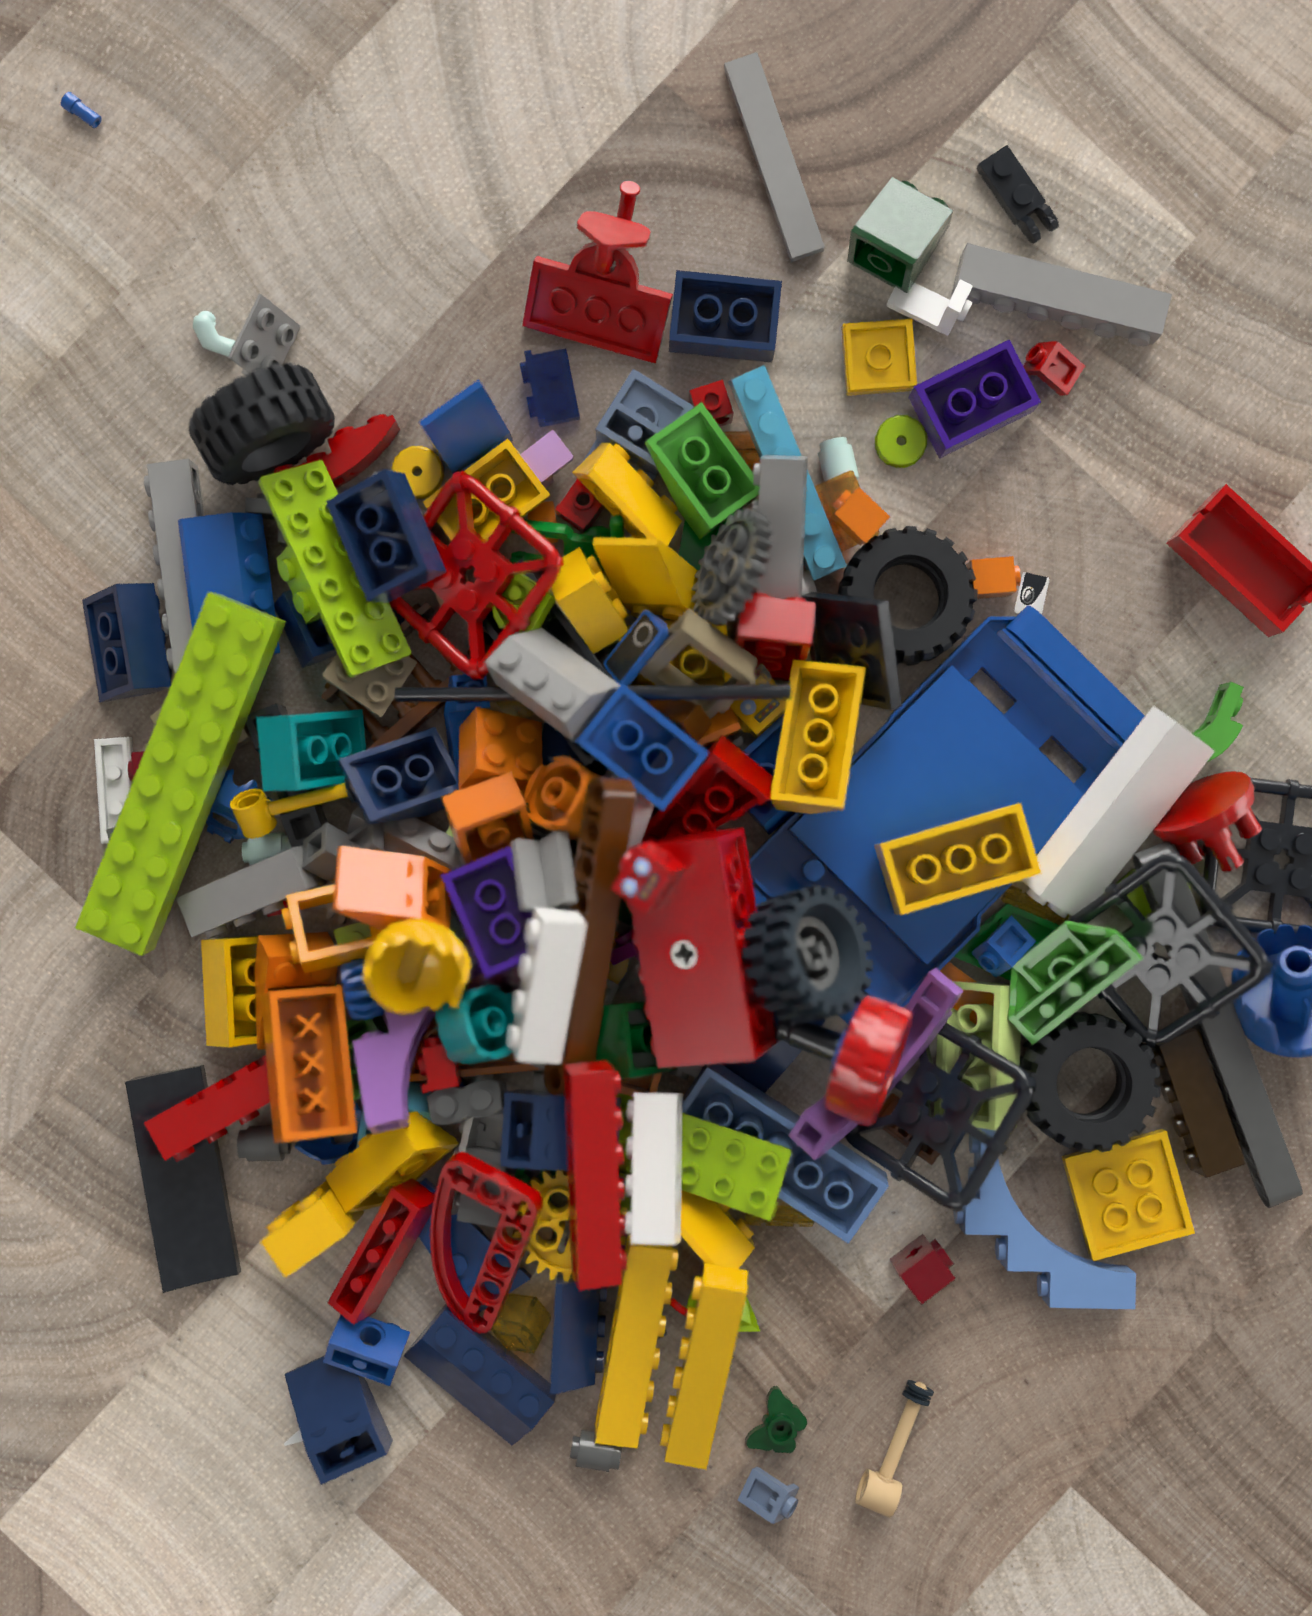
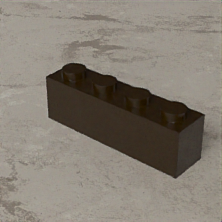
M1192 1027L1172 1041L1163 1045H1156L1155 1049L1152 1048L1154 1057L1151 1061L1159 1067L1163 1083H1160L1161 1093L1168 1104L1171 1103L1175 1113L1171 1120L1179 1137L1183 1136L1187 1148L1183 1150V1155L1189 1169L1208 1178L1245 1165L1246 1162L1199 1029Z

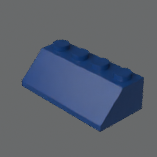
M229 512L179 519L178 526L192 631L208 592L220 593L276 617L262 514ZM279 641L273 655L281 653Z

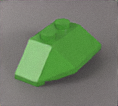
M1065 921L1023 955L1012 967L1008 1019L1034 1045L1141 961L1142 956L1117 930Z

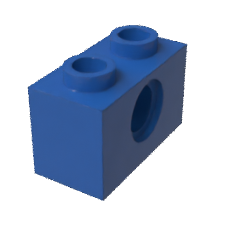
M340 1315L328 1343L323 1362L390 1386L410 1332L401 1329L396 1324L385 1323L371 1317H366L353 1325L344 1316ZM363 1342L370 1343L373 1346L366 1345Z

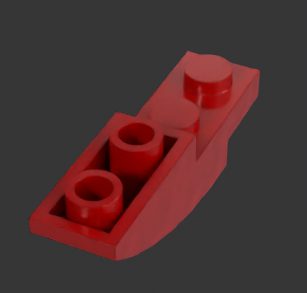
M380 414L367 420L366 425L356 429L353 426L341 428L334 433V437L327 439L332 453L318 452L306 458L307 462L297 466L322 460L335 488H338L359 475L379 458L400 431L398 422L393 415L387 417L386 414ZM286 464L276 468L273 472L276 473L297 466Z

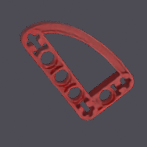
M458 1152L444 1165L435 1192L430 1226L432 1265L440 1293L451 1312L472 1331L486 1333L492 1328L501 1314L542 1212L544 1202L541 1194L533 1187L471 1154ZM459 1167L463 1169V1175L459 1174ZM476 1175H478L480 1178L474 1183V1180L477 1178ZM485 1181L496 1183L500 1188L501 1194H491L485 1186ZM456 1190L502 1214L470 1297H468L458 1279L451 1250V1215ZM523 1201L528 1203V1210L523 1216L518 1215L523 1206ZM512 1226L518 1229L522 1239L515 1240L511 1238L506 1231V1227ZM495 1254L506 1256L510 1261L511 1267L501 1266L496 1261ZM485 1281L496 1284L500 1294L489 1292L485 1287ZM482 1305H486L488 1307L486 1308L482 1318L479 1315V1309Z

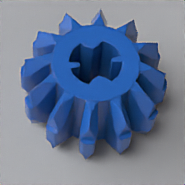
M363 958L345 963L341 968V978L348 1014L353 1020L373 1019L375 1016L383 1015L385 1011L372 998L366 984L362 981L365 962Z

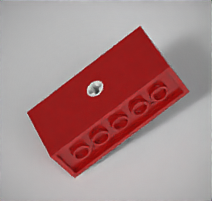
M744 827L650 839L628 847V852L634 851L637 845L652 840L687 866L660 909L645 915L627 901L628 909L633 915L635 927L633 930V942L639 951L641 963L639 966V978L645 987L647 999L645 1002V1014L651 1023L653 1034L651 1050L657 1058L658 1067L756 1060L778 1043V1041L774 1037L776 1030L774 1011L769 1012L763 1006L766 1000L765 996L756 997L752 990L757 985L755 978L748 979L745 969L751 968L750 959H743V949L749 947L750 944L749 941L743 939L744 930L753 928L748 919L752 913L757 912Z

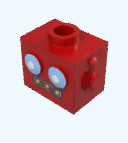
M651 840L637 845L634 851H629L623 857L618 866L621 872L611 886V889L647 915L661 908L687 866Z

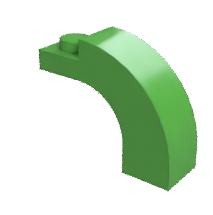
M1233 682L1219 685L1204 722L1192 733L1215 751L1208 761L1213 760L1228 749L1243 727L1242 724L1230 720L1231 717H1235L1238 714L1243 703V698L1240 695L1244 687Z

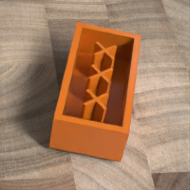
M342 985L268 992L261 997L274 1144L357 1133Z

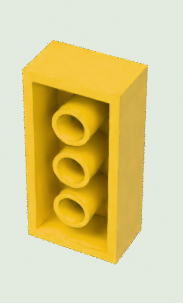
M1021 803L874 845L894 914L898 915L1042 874Z

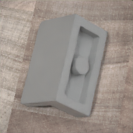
M556 830L539 841L516 838L511 842L519 908L522 911L534 912L535 907L563 910L578 902L568 832Z

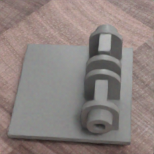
M259 293L228 358L243 368L242 374L245 376L251 374V371L259 368L266 369L270 365L279 364L282 366L291 345L295 341L300 325Z

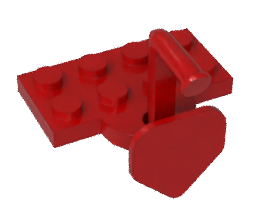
M624 181L619 189L621 197L617 217L595 211L584 212L579 217L577 229L593 242L585 244L577 251L570 265L540 256L535 257L522 326L656 364L673 294L639 284V269L634 257L626 248L645 247L650 239L651 231L646 226L632 221L636 197L640 193V187L633 181ZM615 261L616 266L612 268L613 262Z

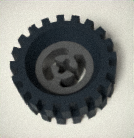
M811 886L769 898L756 907L758 912L750 915L748 922L753 928L744 930L743 939L749 941L750 944L749 947L743 949V959H750L751 968L745 969L748 979L755 978L757 983L752 990L756 997H766L763 1006L769 1012L777 1010L776 1018L782 1021L790 1019V1023L798 1024L851 1012L857 1008L855 1004L861 1003L866 996L862 989L870 987L871 979L866 976V972L873 970V960L867 959L866 952L872 951L870 941L864 942L862 933L866 932L867 929L864 922H856L855 917L859 913L855 907H845L847 898L842 894L834 895V889L830 887Z

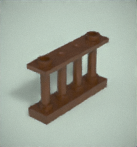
M427 602L422 606L419 603L412 606L423 618L430 622L428 618L435 610ZM406 620L399 625L405 638L415 630ZM439 652L451 665L450 670L452 674L443 682L440 679L435 680L412 653L409 655L417 662L411 674L423 687H448L450 676L463 675L465 673L461 672ZM330 682L325 684L326 691L321 695L325 701L331 704L339 698L349 710L363 709L364 727L372 735L371 740L374 742L368 749L412 735L446 703L419 702L415 705L413 702L410 704L409 702H396L394 698L391 704L399 712L397 716L400 720L389 729L387 725L383 727L368 709Z

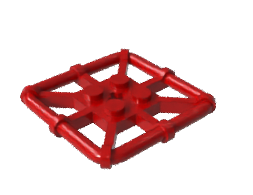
M465 471L455 472L452 478L444 484L423 515L447 572L413 589L430 588L444 600L443 604L430 622L423 618L402 597L394 599L389 604L419 632L418 636L424 643H431L461 672L470 676L473 680L484 679L486 674L489 673L485 661L509 636L518 634L520 630H526L529 626V618L554 585L561 568L564 567V557H560L555 547L521 518L519 510L514 506L508 507L479 480L468 475ZM471 493L499 517V524L487 541L474 530ZM456 494L459 531L447 547L430 530ZM513 529L543 555L544 558L512 564L498 549ZM474 567L473 575L476 580L474 583H466L465 573L468 569L471 570ZM544 571L518 609L502 596L515 575ZM495 605L507 616L509 622L485 654L482 622ZM455 611L468 622L470 660L440 633Z

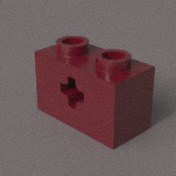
M924 1234L890 1258L898 1275L921 1305L956 1279L949 1269L954 1265L953 1261L936 1239L929 1242Z

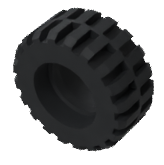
M285 363L283 366L274 364L266 369H256L251 371V374L244 377L240 376L234 379L232 383L215 390V394L206 397L202 401L200 407H196L189 422V434L212 477L223 484L235 485L238 483L242 485L248 484L253 480L259 481L262 476L273 474L276 468L286 464L295 465L302 458L311 455L317 447H321L325 443L326 438L331 436L335 416L312 372L299 364Z
M905 526L903 530H897L895 527L885 530L880 536H873L851 558L843 572V577L838 587V594L874 599V589L877 580L886 570L896 565L916 567L931 578L936 586L939 599L938 608L932 619L925 625L915 629H901L891 624L896 665L899 663H905L907 666L917 665L920 662L936 658L961 639L967 631L968 623L972 621L975 614L973 603L977 601L978 590L973 589L972 582L976 580L973 569L968 570L965 565L968 558L963 551L958 554L952 548L955 544L948 537L941 540L936 537L937 531L928 528L921 532L917 531V526Z
M1073 1013L1034 1045L1028 1039L1023 1045L1027 1047V1051L1024 1057L1020 1056V1067L1030 1077H1034L1036 1088L1033 1089L1031 1101L1026 1109V1116L1044 1134L1069 1149L1071 1147L1076 1148L1080 1152L1091 1153L1092 1149L1105 1152L1112 1150V1144L1114 1143L1123 1146L1131 1142L1128 1135L1133 1131L1140 1134L1146 1128V1125L1142 1123L1145 1116L1148 1115L1152 1118L1157 1108L1151 1105L1153 1097L1160 1098L1161 1087L1155 1084V1078L1160 1077L1158 1065L1153 1064L1151 1061L1154 1057L1151 1048L1141 1042L1142 1037L1135 1030L1128 1029L1124 1023L1096 1013ZM1085 1048L1098 1049L1106 1053L1114 1063L1116 1070L1114 1092L1106 1104L1093 1112L1086 1114L1073 1112L1066 1108L1059 1099L1057 1092L1059 1071L1063 1063L1075 1052Z

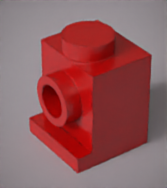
M577 478L563 500L556 506L555 512L559 518L583 534L593 525L605 507ZM580 495H587L590 498V502L585 506H581L577 503V499Z
M440 1035L424 1038L423 1054L418 1055V1066L421 1076L427 1075L428 1081L421 1085L422 1093L459 1086L462 1082L459 1062L455 1063L448 1058Z

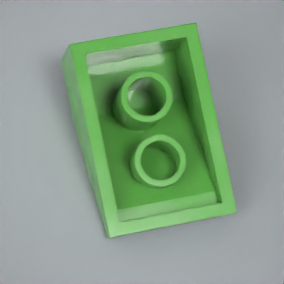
M702 402L645 442L678 511L699 539L717 528L720 523H724L728 515H735L736 510H742L759 496V486H754L752 470Z

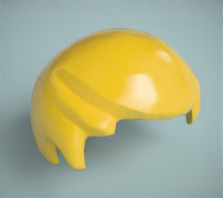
M409 919L389 925L375 938L369 947L364 962L362 981L366 984L372 998L389 1012L408 1015L417 1013L426 1007L433 1011H438L446 1002L452 1008L459 1006L464 988L469 979L471 964L464 945L446 927L425 919Z

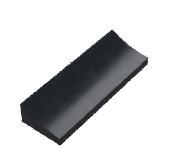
M204 1065L135 1077L126 1081V1091L162 1292L166 1293L183 1287L238 1275L241 1272L218 1139L209 1144L205 1138L194 1144L193 1147L196 1151L178 1162L175 1161L174 1157L164 1161L144 1122L207 1088L208 1084Z

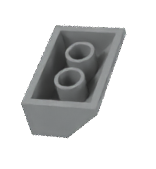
M542 628L509 636L485 661L494 682L573 742L582 734L620 686Z

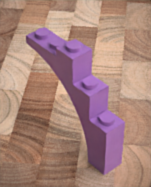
M469 939L462 940L461 943L466 948L471 964L469 979L466 983L468 984L472 979L483 974V971ZM429 1007L408 1015L395 1014L385 1010L389 1033L384 1034L383 1031H372L363 1034L362 1039L353 1041L366 1126L372 1134L409 1126L407 1097L411 1068L420 1041L436 1016V1011Z

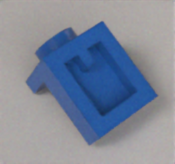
M1011 915L983 943L978 945L972 951V954L984 970L990 972L994 977H998L1011 969L1036 940Z

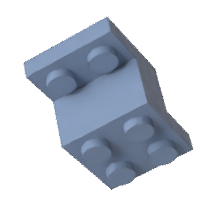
M632 369L595 429L597 439L584 460L602 442L611 443L612 446L617 443L630 456L627 462L637 472L641 469L654 482L660 472L645 444L646 440L690 411L694 406L635 369Z

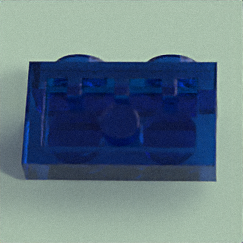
M567 349L532 355L531 350L524 351L526 362L520 363L523 383L531 384L533 396L526 397L530 418L537 417L539 427L580 420Z

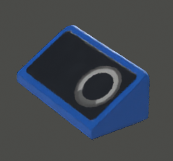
M644 610L604 661L605 669L619 685L623 683L625 686H629L669 636L667 623L649 610Z

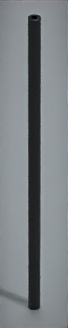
M791 685L627 686L643 700L791 699ZM501 687L395 688L394 693L396 702L518 701Z

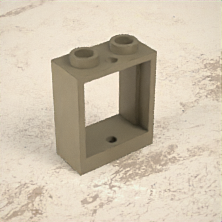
M688 609L668 629L669 636L640 671L641 675L657 686L699 685L669 663L687 644H690L732 675L724 685H753L756 679L754 670L758 659L699 615ZM683 700L700 704L710 720L718 712L720 714L725 713L733 700Z

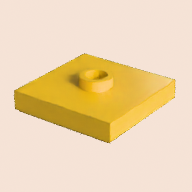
M912 319L842 324L847 396L912 391L913 387L917 385Z

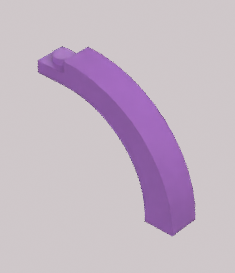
M937 968L927 974L905 1007V1009L912 1012L913 1021L889 1092L909 1071L943 1028L953 1013L951 1009L963 993L961 988ZM824 1096L802 1113L788 1136L816 1160L843 1139L859 1123L829 1111L825 1107Z

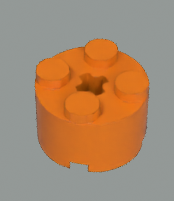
M558 756L552 758L555 760L548 766L542 764L532 774L526 786L525 802L529 804L530 813L528 812V815L533 822L552 832L556 830L568 832L569 840L579 839L588 783L593 778L602 777L569 757Z

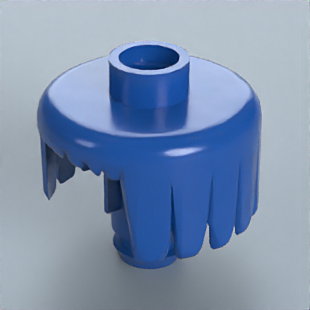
M1284 924L1279 925L1275 935L1273 929H1265L1257 935L1255 940L1263 948L1268 961L1272 963V972L1270 975H1266V978L1257 986L1232 1002L1245 1036L1255 1045L1267 1052L1283 1057H1312V929L1307 925H1301L1295 934L1291 925ZM1244 949L1237 953L1240 956L1250 957ZM1233 968L1231 984L1248 974L1249 971Z

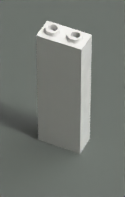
M1153 706L1038 853L1037 859L1042 874L1022 879L1030 888L1027 894L1043 906L1048 901V907L1063 918L1068 914L1071 916L1075 915L1099 898L1215 751L1175 720Z

